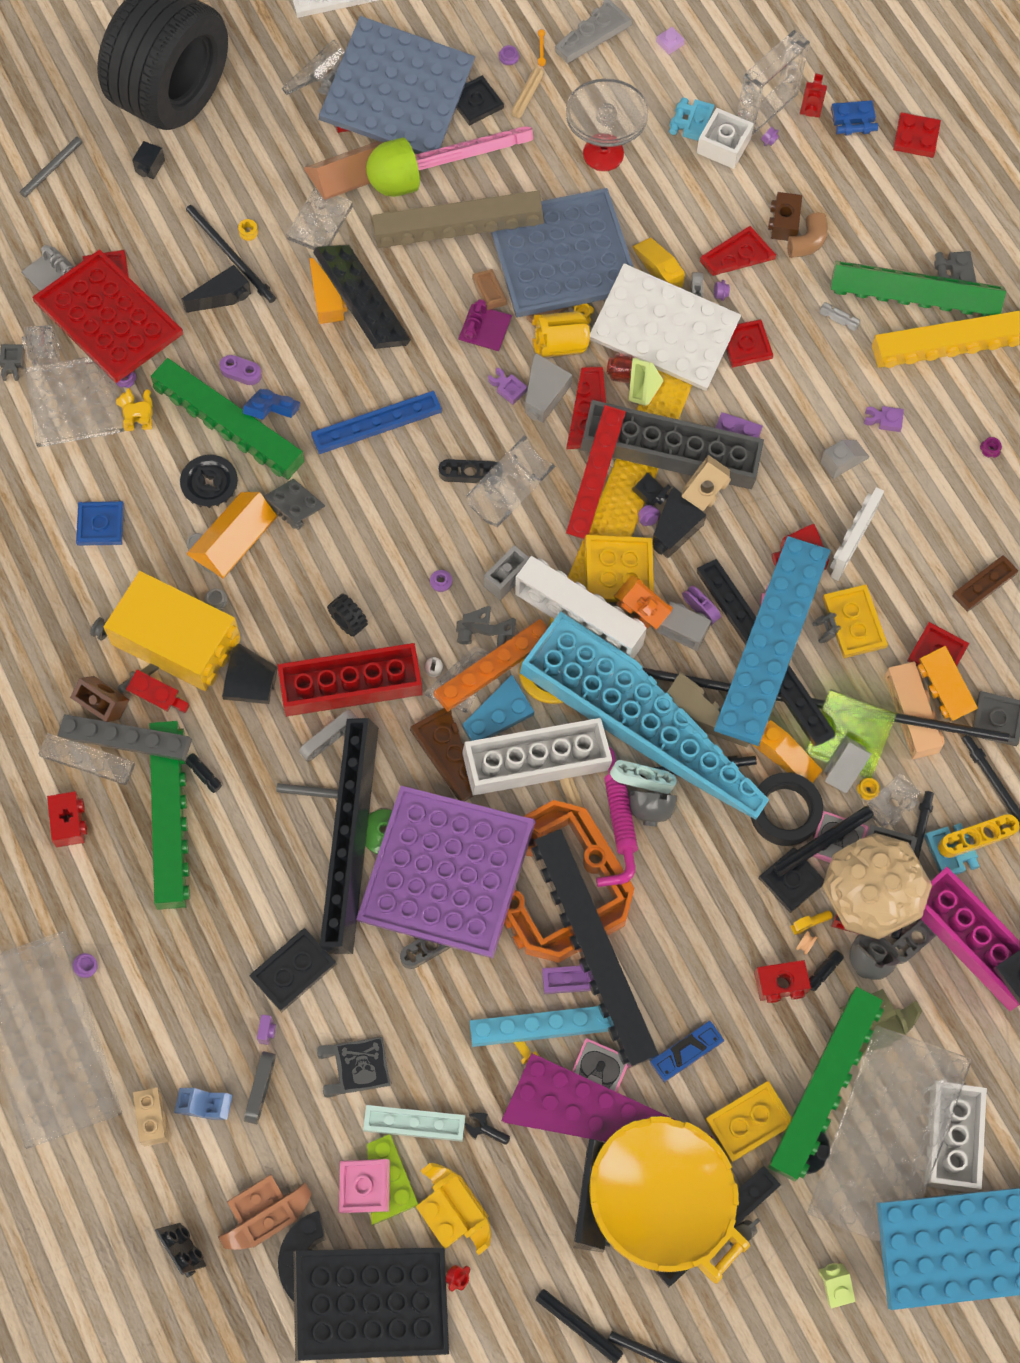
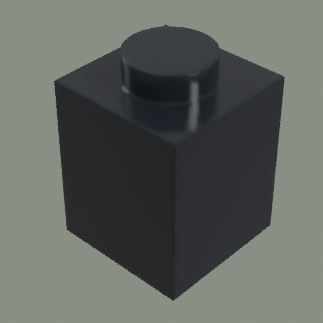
M145 141L142 142L132 159L135 172L142 177H149L151 179L156 177L165 161L162 148Z

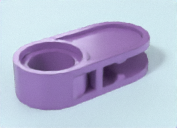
M690 586L687 591L685 590L682 593L686 603L696 613H702L711 620L710 625H713L721 618V614L716 606L695 586Z

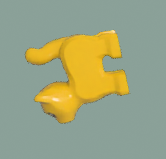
M127 388L126 392H123L116 398V404L123 409V428L125 431H133L135 422L142 424L143 430L152 429L153 405L150 390L146 389L144 391V401L134 403V396L130 388Z

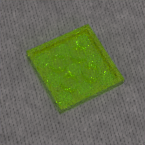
M830 689L821 712L836 733L835 738L817 747H814L809 742L806 753L810 757L829 763L844 737L848 736L850 739L866 747V750L872 754L859 775L872 778L896 713Z

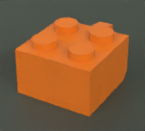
M630 576L613 596L618 600L617 606L630 615L632 613L635 614L633 618L643 622L647 629L652 627L657 630L673 609L672 606L666 604L652 590L646 587L640 579Z

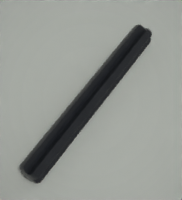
M869 806L858 810L776 863L773 867L774 871L779 877L785 875L870 820L874 815L873 811Z

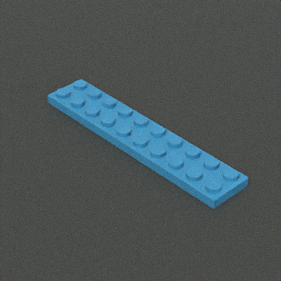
M787 536L716 722L715 732L759 746L830 555V549Z

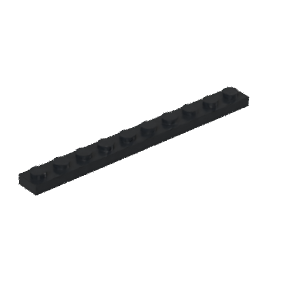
M717 559L698 567L697 574L746 645L756 620L755 614ZM788 666L778 694L814 747H817L835 738L836 733L792 668Z

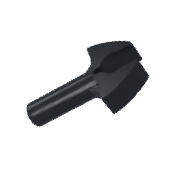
M487 1113L469 1114V1117L478 1120L480 1126H482L473 1128L465 1123L467 1132L474 1140L477 1139L478 1135L485 1134L504 1145L509 1143V1135L487 1124Z

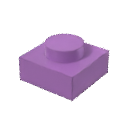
M261 1015L257 1040L259 1044L269 1045L270 1038L274 1039L276 1024H273L271 1016Z

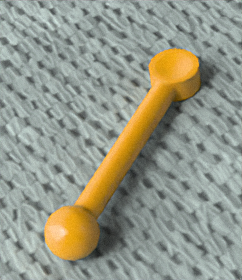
M540 29L538 31V36L540 37V58L538 59V65L545 66V31L543 29Z

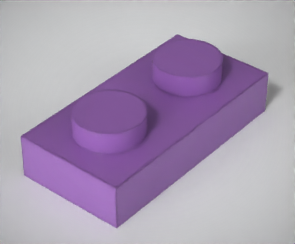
M721 412L716 425L717 429L759 438L763 427L762 425Z
M580 966L542 968L544 994L591 991L588 984L591 981L588 972L584 973Z

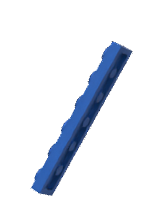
M431 391L311 432V437L318 454H322L442 413V408L435 392Z

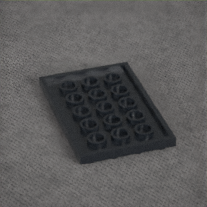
M445 1247L302 1250L293 1252L295 1361L449 1355Z

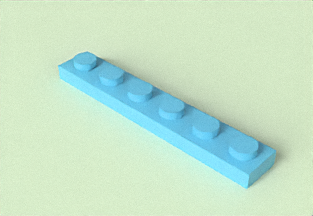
M598 1006L469 1021L472 1047L608 1032V1028L611 1027L608 1019H603Z

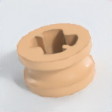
M807 931L796 949L798 951L803 950L804 955H807L818 937H811L810 932Z

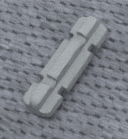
M824 302L820 308V314L826 317L830 316V319L843 326L848 325L847 328L853 331L860 324V319L854 316L851 318L850 314L836 307L832 308V305Z

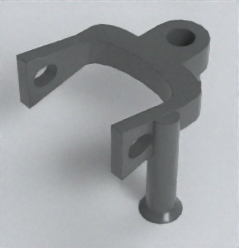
M490 606L463 614L462 620L457 621V643L471 644L472 634L474 633L486 636L498 635V648L506 642L507 636H515L516 619L511 618L496 625H489Z

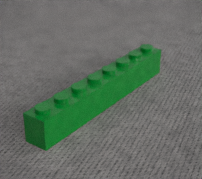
M835 260L830 284L831 290H834V293L839 295H846L847 292L855 293V296L859 298L874 296L877 300L884 302L893 299L903 305H910V302L918 303V306L923 308L938 306L940 310L949 312L952 309H957L967 315H973V312L982 313L983 317L1001 314L1006 295L1004 286Z
M169 358L151 375L153 388L157 393L161 395L164 393L173 404L184 407L193 418L198 417L206 427L211 430H217L226 441L231 440L243 453H250L259 464H265L270 467L276 476H283L289 480L305 462L302 450L254 417L244 414L240 407Z
M178 721L149 723L150 730L185 736L184 728L180 729ZM150 755L154 904L158 910L187 908L186 900H190V887L186 885V877H189L190 871L189 863L185 862V854L189 853L188 840H184V831H188L187 817H183V809H187L186 794L183 795L182 788L186 786V774L182 772V764H186V762Z
M857 986L852 991L768 1165V1168L794 1182L799 1177L802 1179L805 1177L810 1166L806 1163L809 1155L814 1156L820 1145V1142L817 1141L820 1132L825 1133L831 1122V1119L828 1118L831 1109L836 1111L842 1099L839 1096L842 1087L847 1088L853 1076L849 1073L852 1065H858L863 1055L860 1048L863 1042L868 1044L874 1032L870 1029L873 1021H879L884 1011L881 1008L882 999Z

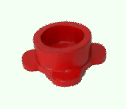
M454 1265L449 1269L446 1275V1283L449 1284L448 1289L450 1291L455 1289L462 1291L469 1282V1266L466 1265L464 1268H461L458 1265Z

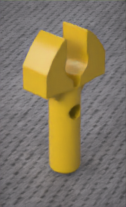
M827 910L813 917L805 916L795 921L794 925H791L790 928L794 935L801 934L812 926L832 919V912Z

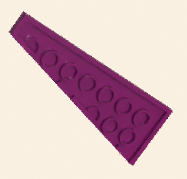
M531 1053L501 1121L606 1142L616 1131L633 1121L650 1117L669 1116Z

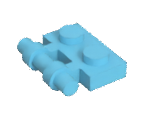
M681 98L680 103H677L675 108L676 114L670 121L669 133L676 135L679 129H683V137L699 141L700 135L712 116L715 105L695 99L692 106L688 104L689 100L687 98ZM683 115H689L688 120L682 119Z
M962 823L953 826L955 832L964 829ZM948 827L925 834V840L939 873L946 867L955 875L964 873L966 870L964 862H968L971 870L980 867L977 861L978 855L976 850L953 858L941 855L938 850V843L943 837L950 834ZM965 834L964 838L966 842L970 844L968 840L970 836L969 834ZM947 843L948 848H954L956 846L955 843L951 845Z

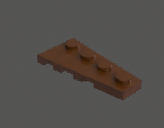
M443 708L412 725L410 731L456 798L465 802L472 798L473 795L462 754L464 743H462L459 736L456 722L454 723L451 715L452 711L447 712Z

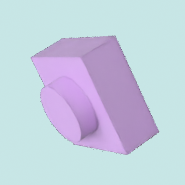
M671 27L658 35L656 42L669 55L682 47L685 39Z

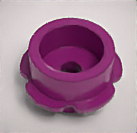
M989 437L981 443L980 449L985 457L996 458L1000 455L1002 446L997 438Z

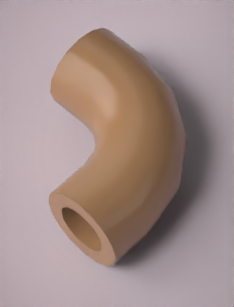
M817 212L806 217V234L789 236L787 249L790 258L811 255L823 246L828 230L827 218L824 213Z

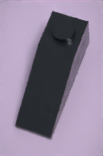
M232 265L181 299L186 313L234 305L239 301L245 300L251 294L249 281L235 265Z

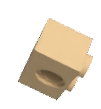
M708 455L683 487L682 497L702 511L707 506L711 507L718 497L716 494L719 490H724L730 483V469ZM704 481H710L714 485L712 487L706 488L702 485V483Z

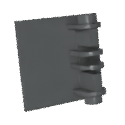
M295 479L288 481L264 496V499H266L273 511L279 517L282 516L283 521L287 520V523L293 529L296 528L297 530L301 529L304 525L302 520L325 507L320 500Z

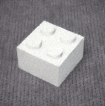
M716 108L699 137L697 154L734 169L751 140L754 123Z

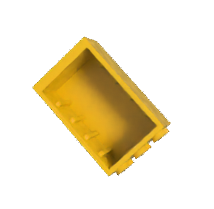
M141 571L138 572L103 626L111 645L149 664H153L159 667V669L205 692L209 686L215 683L217 672L220 667L226 665L229 659L228 654L232 648L239 644L241 639L235 617Z

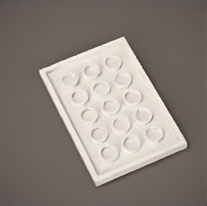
M623 264L593 326L590 340L632 359L638 358L652 362L657 370L707 391L740 320L741 314L627 264Z

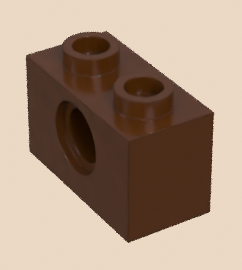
M777 192L776 200L771 201L770 212L774 213L773 217H770L768 230H772L771 239L788 241L789 236L798 235L802 195Z
M95 676L79 678L70 697L105 722L119 720L130 700Z

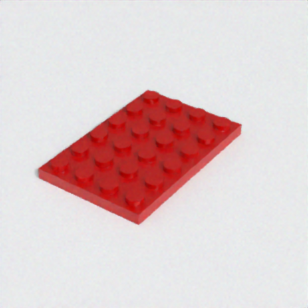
M100 249L32 297L34 303L115 383H118L183 335V329Z

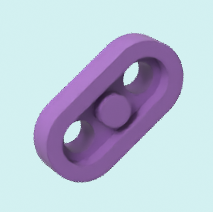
M227 355L220 361L221 373L227 378L246 385H255L261 380V369L254 362L234 355Z

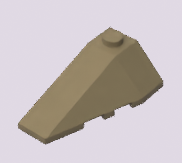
M680 673L667 692L673 698V702L679 708H682L705 733L748 747L750 744L748 742L714 731L721 712V706L716 701L713 703L709 702L703 696L705 691L684 674Z

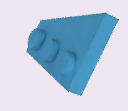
M513 675L463 723V729L470 741L491 738L534 715L533 708Z

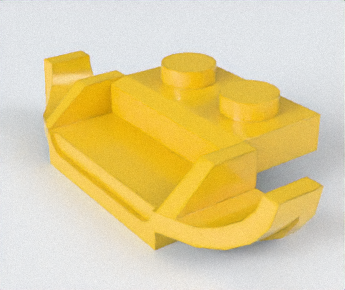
M429 1163L420 1171L433 1182L434 1186L432 1188L435 1192L418 1204L416 1208L445 1249L465 1235L466 1238H471L475 1244L476 1253L480 1255L490 1246L491 1227L488 1214L461 1175L445 1166Z

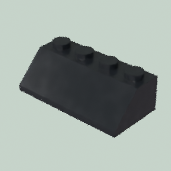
M589 1139L573 1248L603 1253L605 1246L610 1247V1243L602 1234L595 1220L589 1191L593 1164L605 1143Z

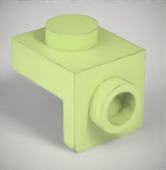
M832 1263L825 1268L819 1269V1275L824 1281L830 1308L855 1302L850 1273L842 1263Z

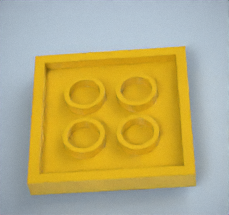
M585 536V578L587 591L594 595L602 596L606 602H618L613 596L627 579L633 576L640 579L646 587L654 592L652 538Z

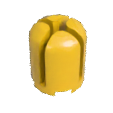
M573 311L534 315L532 326L536 325L535 338H532L535 354L537 353L545 358L582 354L587 350L590 342V327L585 315L581 312Z

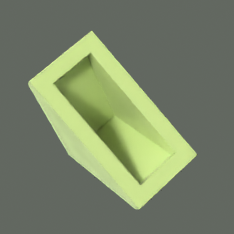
M633 358L629 401L645 406L648 405L664 380L652 362Z

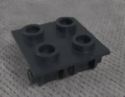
M181 1223L155 1229L156 1234L182 1275L185 1274L189 1278L196 1273L195 1270L207 1266L203 1260L202 1252L194 1246L190 1239L189 1231Z

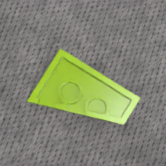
M390 1134L367 1144L368 1160H390L389 1212H371L372 1226L418 1205Z

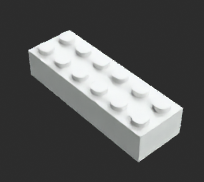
M531 556L517 574L515 595L553 619L561 611L633 659L642 648L647 629L643 622L636 618H630L621 608L613 607L606 603L602 596L590 593L583 584L579 582L574 583L562 571H555L550 568L543 559H536Z
M601 718L468 741L464 743L462 751L473 796L608 771L612 763Z

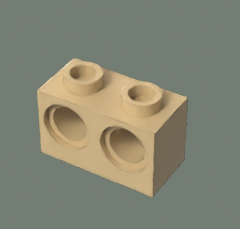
M158 1087L133 1092L139 1142L144 1147L169 1142L162 1092Z

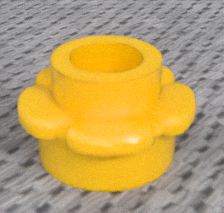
M864 778L857 785V792L865 800L875 799L880 793L879 784L873 778Z

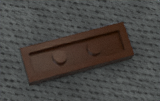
M1002 555L956 590L952 596L968 612L1017 575L1018 569Z

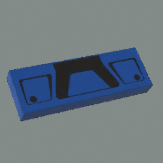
M708 1021L651 1060L650 1064L665 1083L722 1044L725 1040L712 1022Z

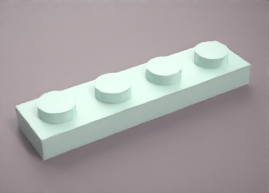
M366 1105L363 1131L463 1142L465 1115Z

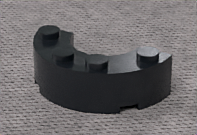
M319 1211L306 1215L295 1223L286 1234L280 1247L278 1256L279 1277L285 1292L293 1302V1252L312 1250L318 1243L326 1240L322 1217Z

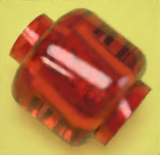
M616 353L613 358L610 357L606 371L607 375H610V379L615 382L630 383L632 360L635 357Z

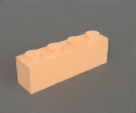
M911 662L889 667L885 674V679L896 712L937 720L935 711L931 710L929 704L930 695L927 689L924 690L922 684L923 677L919 669H917L916 663ZM900 723L912 760L939 754L944 745V736L941 731Z

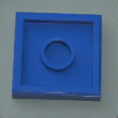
M123 501L78 502L77 546L122 545Z

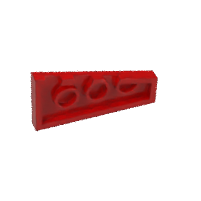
M603 367L581 368L566 449L581 448L591 401L595 400L606 403Z

